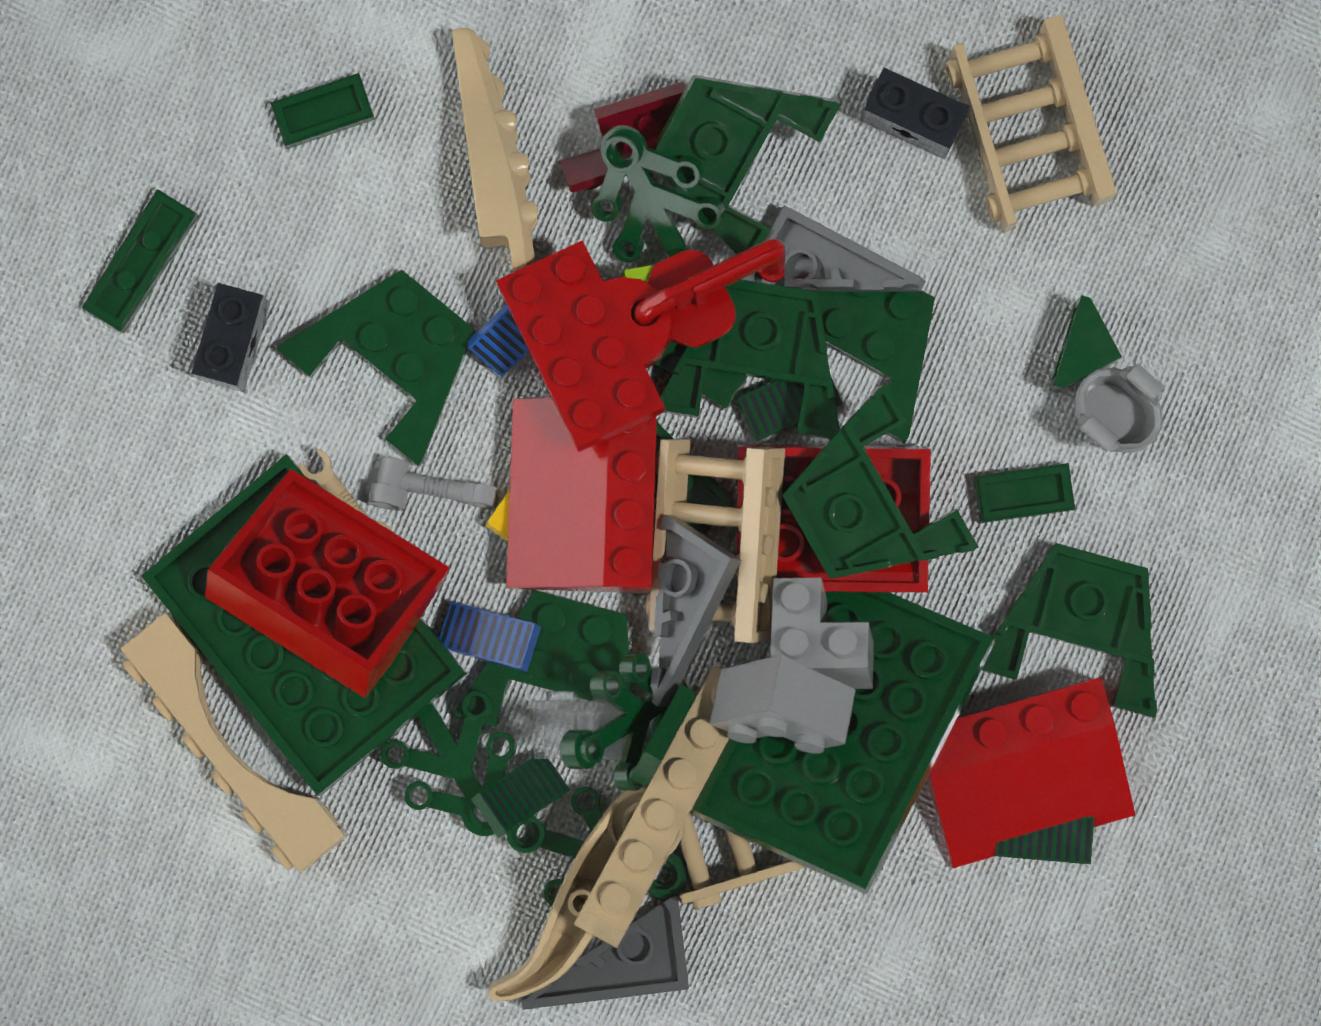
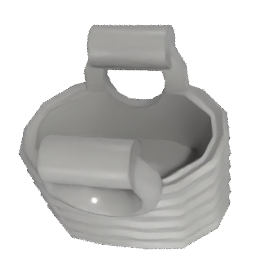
M1138 363L1135 366H1127L1123 370L1116 367L1095 370L1082 380L1074 397L1075 414L1079 420L1080 429L1106 452L1108 450L1110 452L1142 451L1156 440L1162 429V407L1159 401L1162 398L1164 386Z

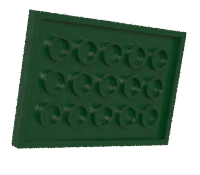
M286 454L142 574L141 577L317 796H322L468 673L421 617L392 664L367 697L364 698L205 598L207 574L210 566L290 469L304 476L291 456Z
M825 591L827 597L826 623L869 622L874 643L873 689L855 690L845 744L824 748L822 753H808L797 749L795 742L785 737L765 736L756 738L754 743H741L729 738L691 810L694 816L868 895L995 642L993 636L890 592Z

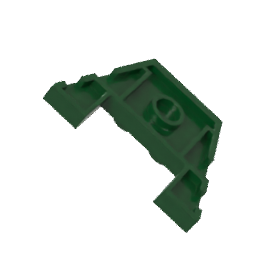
M693 75L652 149L678 160L683 156L690 155L701 161L704 172L699 182L692 188H682L674 182L673 177L661 175L681 194L699 201L705 197H715L723 203L725 215L720 224L713 230L737 255L764 242L770 231L769 226L729 204L775 122L779 120L820 142L841 105L831 98ZM688 166L681 167V172L684 176L689 178L695 177L692 168ZM708 207L702 208V212L707 218H717L713 209Z
M401 269L283 342L277 350L312 378L343 341L416 400L415 404L385 439L420 467L426 458L428 447L443 415L442 412L450 391L454 387L468 351V340L474 335L475 330Z
M741 279L725 286L735 307V323L726 335L698 348H686L664 392L660 396L665 406L666 412L664 413L698 418L707 370L803 385L804 391L797 434L831 440L840 430V424L837 416L818 292Z
M922 290L920 292H818L826 344L891 381L888 388L908 422L886 434L905 444L910 435L935 297Z
M886 383L878 386L782 493L784 500L830 579L889 568L894 565L934 559L939 556L959 552H970L979 548L956 508L915 532H911L865 451V445L908 422Z
M1055 543L994 633L995 644L981 671L1017 680L1029 633L1122 658L1123 664L1111 707L1155 718L1157 702L1154 693L1153 676H1155L1151 645L1150 629H1152L1148 568Z
M535 590L516 618L535 623L541 627L528 671L524 672L487 662L466 693L467 695L472 691H480L490 696L493 702V709L484 721V724L497 727L509 680H514L603 704L604 709L599 724L600 728L624 712L606 700L595 699L591 693L590 681L593 674L597 671H616L620 675L619 664L621 658L625 654H629L627 615ZM621 677L622 687L631 692V683L625 682ZM477 696L471 700L469 707L473 714L479 715L485 710L486 704L482 697ZM462 699L456 708L454 716L465 719ZM627 735L607 747L604 756L621 760Z

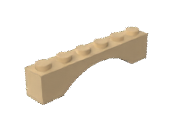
M162 614L120 648L128 658L122 663L127 672L139 685L145 681L157 694L152 699L156 708L169 722L174 718L178 720L187 732L182 736L184 743L198 759L206 755L217 769L211 774L213 779L228 796L234 792L246 805L241 811L242 815L257 833L264 829L276 843L271 848V851L288 871L293 867L299 873L306 871L349 836L320 798L298 794L270 782L252 770L230 748L217 728L206 701L202 679V652L172 614Z
M713 665L574 923L575 926L616 948L631 924L729 740L727 731L710 724L722 670Z

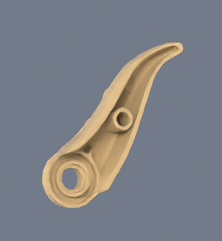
M467 27L452 30L481 246L482 248L507 247L511 255L512 269L515 272L535 262L531 232L538 223V206L533 201H528L525 187L530 182L529 160L525 153L518 152L517 150L518 133L515 129L517 118L515 113L505 110L501 100L505 93L503 81L490 72L487 64L491 52L488 43L477 36L474 30Z
M649 784L643 785L638 791H623L602 815L571 864L532 955L517 970L495 980L489 986L488 996L491 1000L498 1002L514 1000L541 990L563 976L580 958L594 935L575 926L574 923ZM685 822L661 867L666 864L667 858L676 849L683 837Z

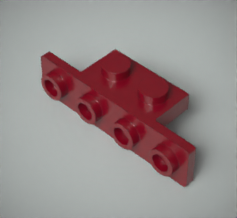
M684 81L594 109L601 138L603 139L604 135L613 127L630 126L644 136L647 147L652 149L686 88ZM618 142L622 152L632 153V148L628 144ZM600 149L567 158L560 162L569 191L572 193L599 187L603 184L608 169L602 159Z

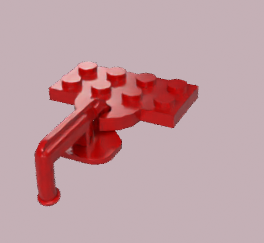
M772 238L713 265L711 259L706 254L700 251H682L657 263L653 267L646 283L640 279L618 277L603 281L582 240L496 280L505 303L578 453L666 412L665 406L646 369L661 358L670 341L690 348H698L726 335L735 323L736 313L725 286L757 271L765 281H779L785 272V246L781 240Z

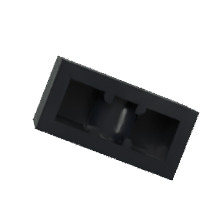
M883 67L864 108L861 121L946 159L970 106Z
M217 283L191 374L200 381L245 392L270 306V302L264 295Z

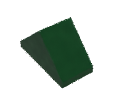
M1081 295L1075 302L1048 391L1059 393L1082 381L1092 372L1107 368L1122 358L1090 297Z

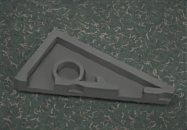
M785 205L764 240L776 238L781 240L785 246V272L782 279L777 282H768L761 278L758 271L742 278V280L815 292H920L926 282L919 275Z
M664 515L661 520V530L667 531L665 563H658L660 590L656 597L654 636L661 637L659 668L652 667L651 688L653 691L651 702L658 707H669L741 562L740 558L676 516Z
M678 896L667 899L631 923L617 948L604 941L580 957L558 980L541 990L523 996L521 1000L522 1010L688 990L689 983Z

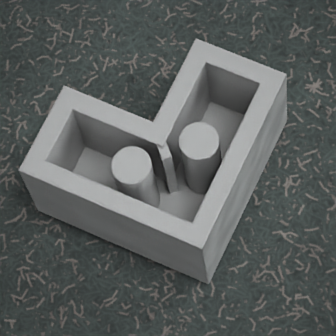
M773 578L770 658L782 655L854 689H873L874 643L869 622L826 623L827 597L822 578Z
M782 655L721 670L710 724L727 731V736L737 742L754 743L756 738L765 736L785 737L794 741L795 747L801 751L822 753L824 748L845 744L856 689Z

